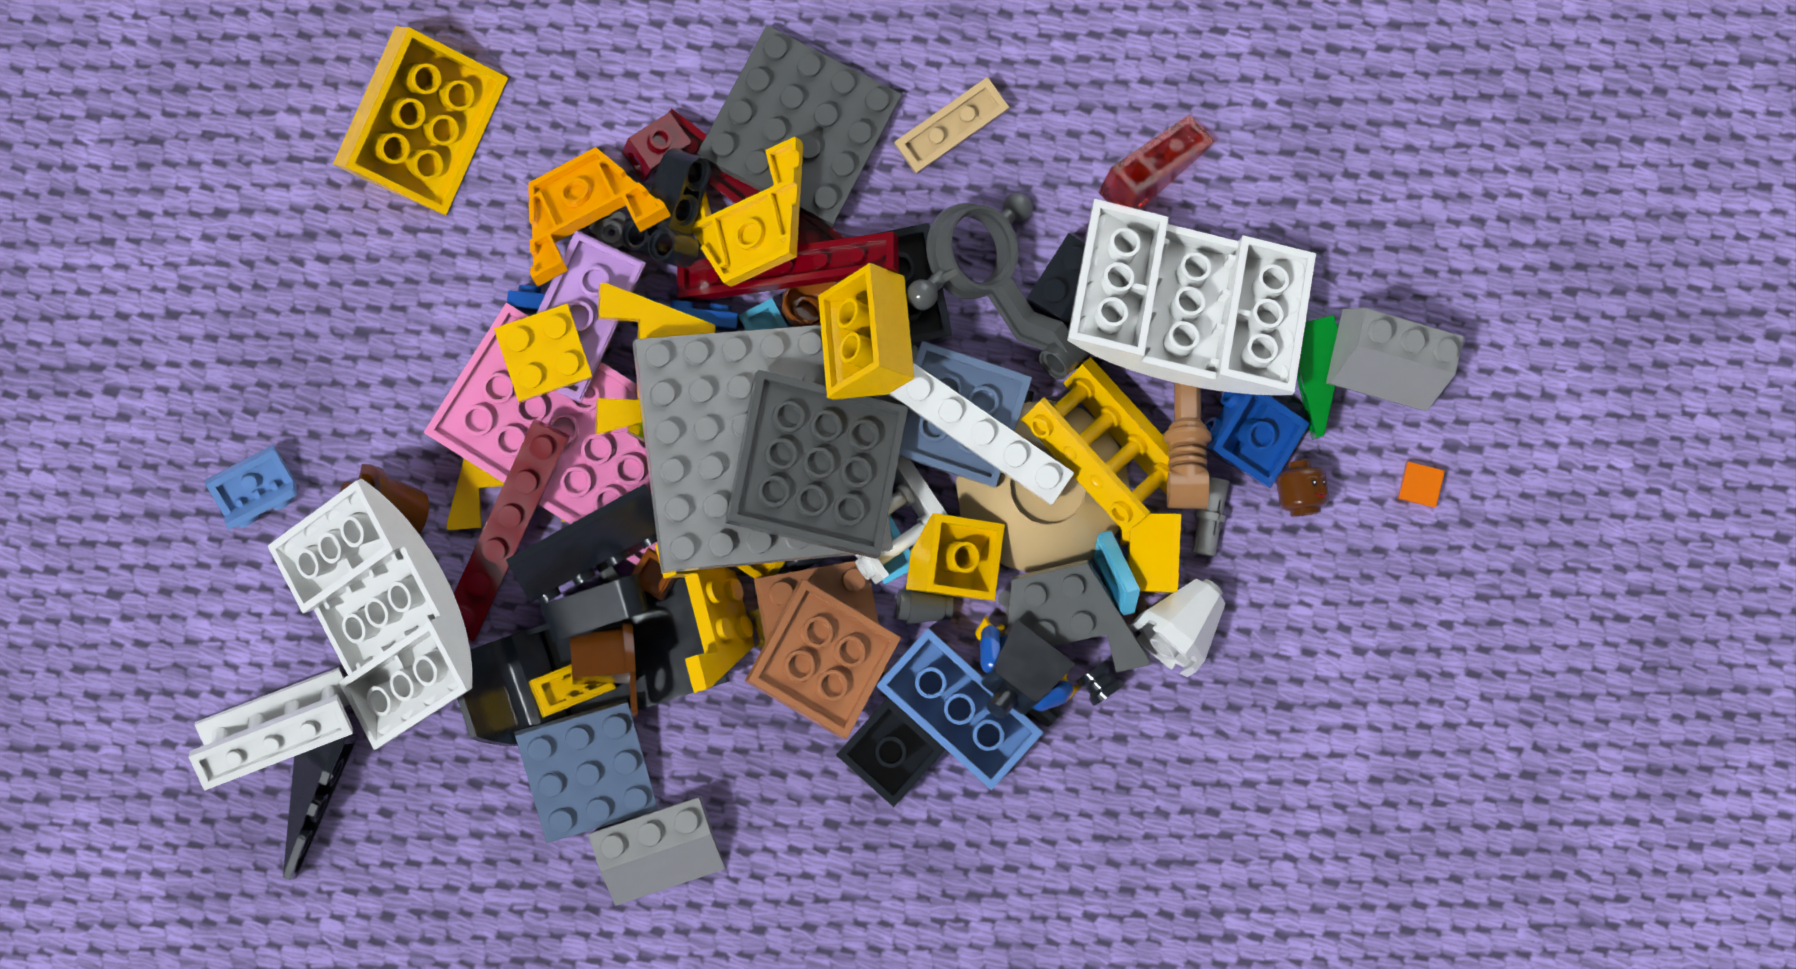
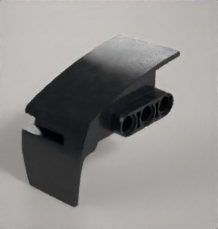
M636 573L540 605L545 624L470 649L472 689L458 697L457 700L470 739L499 746H518L515 731L623 699H627L631 712L629 683H614L616 689L542 717L529 681L571 665L570 637L621 627L622 620H632L637 709L641 710L694 693L685 659L705 653L685 578L674 582L663 601L643 590L639 575ZM726 673L721 679H719L713 686L729 682L730 679L728 673Z

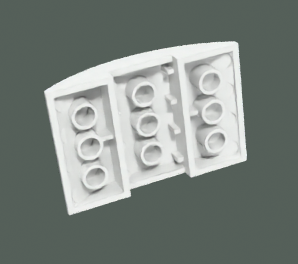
M1094 199L1067 341L1115 365L1174 383L1232 393L1293 395L1296 386L1316 253L1242 235L1239 241L1170 225L1168 224L1169 217Z
M363 479L355 481L268 545L302 613L315 611L348 676L339 681V684L374 750L387 744L472 689V661L466 628L453 591L441 567L410 522L387 498Z

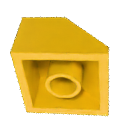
M932 513L911 550L906 590L995 601L1005 524Z
M1148 514L1129 532L1125 533L1121 529L1120 544L1127 545L1126 562L1140 588L1139 592L1165 594L1178 592L1181 514Z

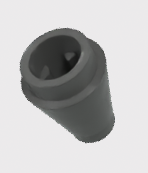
M898 590L896 598L897 620H905L906 624L941 621L944 619L951 620L953 597L913 590Z

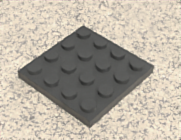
M766 25L703 141L697 156L708 160L710 166L759 191H763L774 185L765 150L794 136L803 143L800 212L833 228L902 94Z
M758 370L754 377L725 523L877 559L881 554L908 407L867 396L832 400L827 398L826 386Z

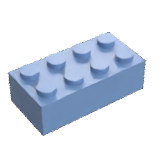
M927 628L876 686L992 790L1043 732L1025 715L1019 714L1013 708L1004 719L991 714L986 705L993 696V693L982 685V676Z

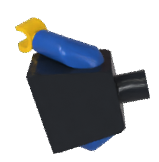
M988 616L984 617L976 629L975 635L980 640V666L985 671L981 683L993 693V696L986 705L991 714L1004 719L1012 708L1022 715H1025L1032 708L1042 712L1064 704L1080 690L1081 687L1079 685L1075 687L1067 680V673L1074 667L1075 663L1017 619L1002 633L1005 628L1004 625L999 624L998 627H995L989 622Z

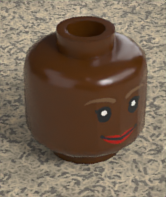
M1310 460L1287 463L1288 470L1279 473L1276 477L1280 507L1285 511H1290L1291 517L1321 513V507L1329 502L1325 470L1320 467H1311Z

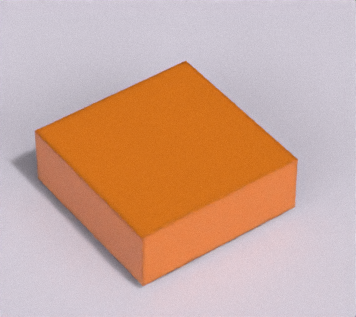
M1406 462L1397 499L1436 508L1445 471Z

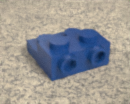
M1224 392L1221 397V403L1224 405L1217 418L1212 417L1205 423L1207 430L1212 434V441L1207 445V451L1226 464L1236 467L1264 487L1271 488L1277 475L1283 469L1310 423L1269 395Z

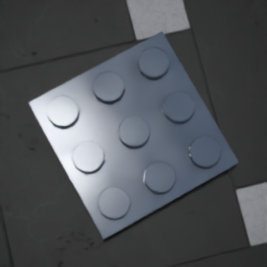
M924 341L921 342L915 360L917 366L1015 431L1032 377ZM908 408L899 457L996 488L1001 473L1000 470Z
M627 699L514 732L546 843L658 810Z

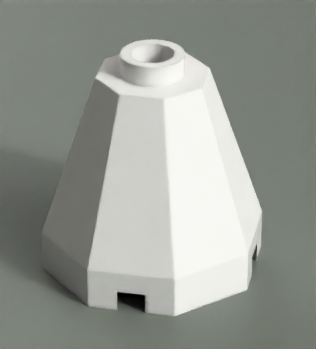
M1195 579L1179 589L1178 592L1171 594L1138 615L1130 626L1134 632L1138 629L1141 632L1137 640L1145 649L1170 669H1173L1176 664L1184 667L1180 674L1188 677L1196 673L1206 660L1225 606V602L1221 597L1223 592L1215 583L1208 579L1204 581Z

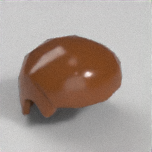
M837 282L787 288L783 294L782 312L788 323L793 327L821 325L818 295L836 285Z

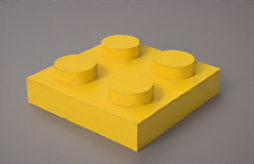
M568 303L494 328L519 403L593 378Z

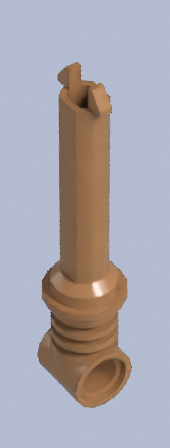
M1174 383V422L1164 433V442L1169 448L1167 508L1207 509L1209 500V472L1206 469L1207 445L1212 441V434L1207 430L1206 425L1201 422V388Z

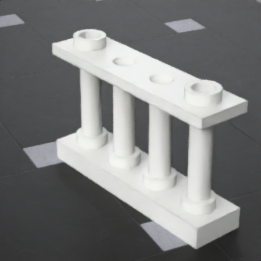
M902 457L898 459L894 480L897 487L895 488L896 492L891 496L888 515L903 505H911L919 517L917 519L918 524L892 540L893 549L888 552H881L880 557L877 559L855 555L857 557L855 563L858 570L865 579H872L875 585L889 576L883 565L916 543L932 513L948 515L911 460Z
M340 667L195 722V727L204 746L189 751L188 757L204 791L351 735L353 728L343 708L350 705L339 684V681L344 679Z

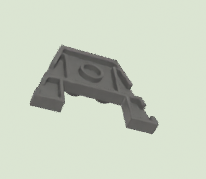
M1088 560L1012 577L1008 627L1017 619L1051 646L1107 635L1116 673L1150 665L1149 654L1137 640L1133 629L1119 612L1113 598Z

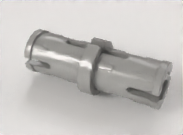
M1209 477L1207 509L1196 510L1195 518L1198 519L1192 553L1216 557L1221 524L1226 521V515H1223L1230 481Z

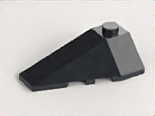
M351 734L294 756L283 877L288 880L297 878L356 743L357 735Z

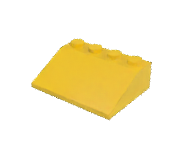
M395 26L332 165L446 216L508 77L410 27Z

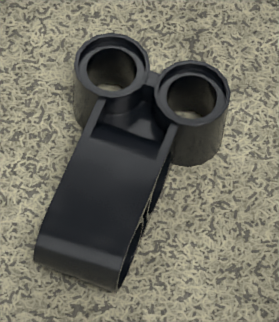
M672 148L663 155L650 194L656 199L659 198L665 204L671 216L642 232L637 228L633 218H630L625 223L621 233L624 247L628 250L651 256L656 261L680 268L690 267L696 261L699 253V244L696 238L690 234L710 178L711 167L708 160L678 148Z

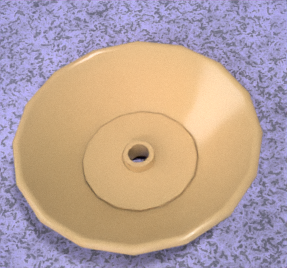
M1047 400L1052 406L1057 403L1056 401ZM1039 401L1024 403L1014 432L1060 463L1021 420ZM1077 407L1073 408L1063 417L1078 434L1096 420L1086 411ZM1108 430L1090 445L1093 451L1105 463L1120 450ZM1126 465L1116 475L1130 490ZM1002 472L1000 473L996 488L959 476L956 479L961 517L1005 524L1000 563L1006 567L1030 573L1090 560L1094 556L1098 534L1112 531L1115 536L1120 529L1119 525L1112 520L1107 512L1073 476L1052 506Z

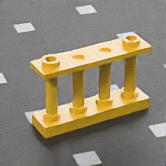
M1090 357L1063 382L1070 390L1063 398L1052 406L1044 397L1021 420L1062 465L1074 472L1073 477L1107 512L1112 520L1127 533L1150 513L1142 503L1156 489L1160 487L1167 495L1169 448L1164 442V436ZM1081 402L1096 420L1078 434L1063 417ZM1108 430L1122 448L1105 463L1093 451L1090 445ZM1134 459L1149 476L1131 492L1116 474Z

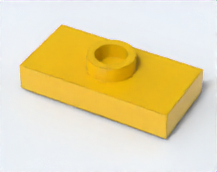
M571 665L529 681L542 717L616 689L614 683L573 685Z

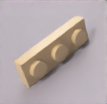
M986 77L894 142V145L917 175L1006 113L1010 107L990 79Z

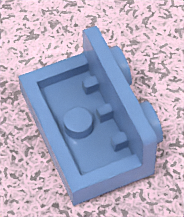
M274 444L205 479L206 487L224 515V523L228 530L236 526L244 528L251 525L259 518L261 513L271 508L273 510L282 509L293 501V497L297 495L296 482Z

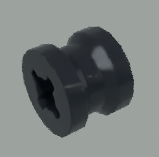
M1107 659L1076 680L1078 685L1086 688L1090 694L1089 701L1093 706L1102 702L1125 685L1121 678L1113 675L1111 672L1112 665Z

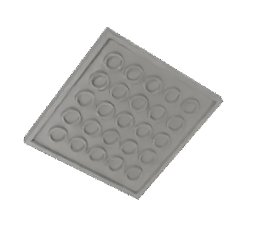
M821 325L644 338L633 341L661 573L857 555L725 523L755 373L758 370H763L826 386ZM889 515L887 517L881 552H888L893 549Z

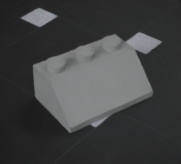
M1368 308L1342 309L1326 384L1410 408L1428 411L1456 374L1464 337Z
M702 796L588 834L599 870L615 906L725 869Z

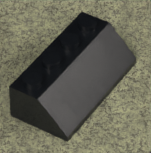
M643 484L506 559L528 600L533 602L538 599L540 604L543 605L562 594L559 590L560 586L571 580L575 586H578L596 576L593 568L607 562L609 567H612L629 558L630 555L627 550L641 543L645 549L656 543L657 535L652 496L647 486Z

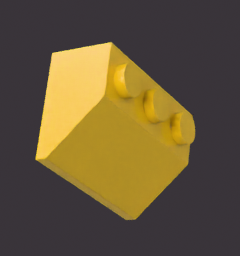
M868 263L818 295L827 398L835 400L887 395L915 379L905 278L903 275Z

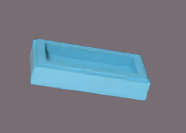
M1112 531L1099 533L1093 559L1122 616L1135 613L1140 588Z

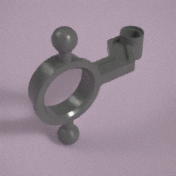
M1012 193L1004 200L1001 213L989 206L970 203L957 204L944 209L934 219L927 236V258L933 275L927 280L919 279L911 283L907 290L909 304L917 310L931 308L937 301V291L942 287L952 295L962 299H978L988 296L1016 340L1042 349L1043 352L1040 353L1039 360L1043 369L1056 379H1064L1090 353L1067 341L1069 329L1066 328L1063 322L1034 312L1011 278L1018 261V242L1011 224L1013 222H1024L1031 216L1033 212L1031 199L1023 193ZM964 217L976 219L985 225L996 245L997 258L994 270L983 283L968 279L959 269L953 255V232L955 226Z

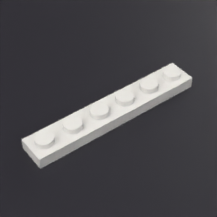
M913 363L915 379L891 392L889 395L1052 506L1074 472Z

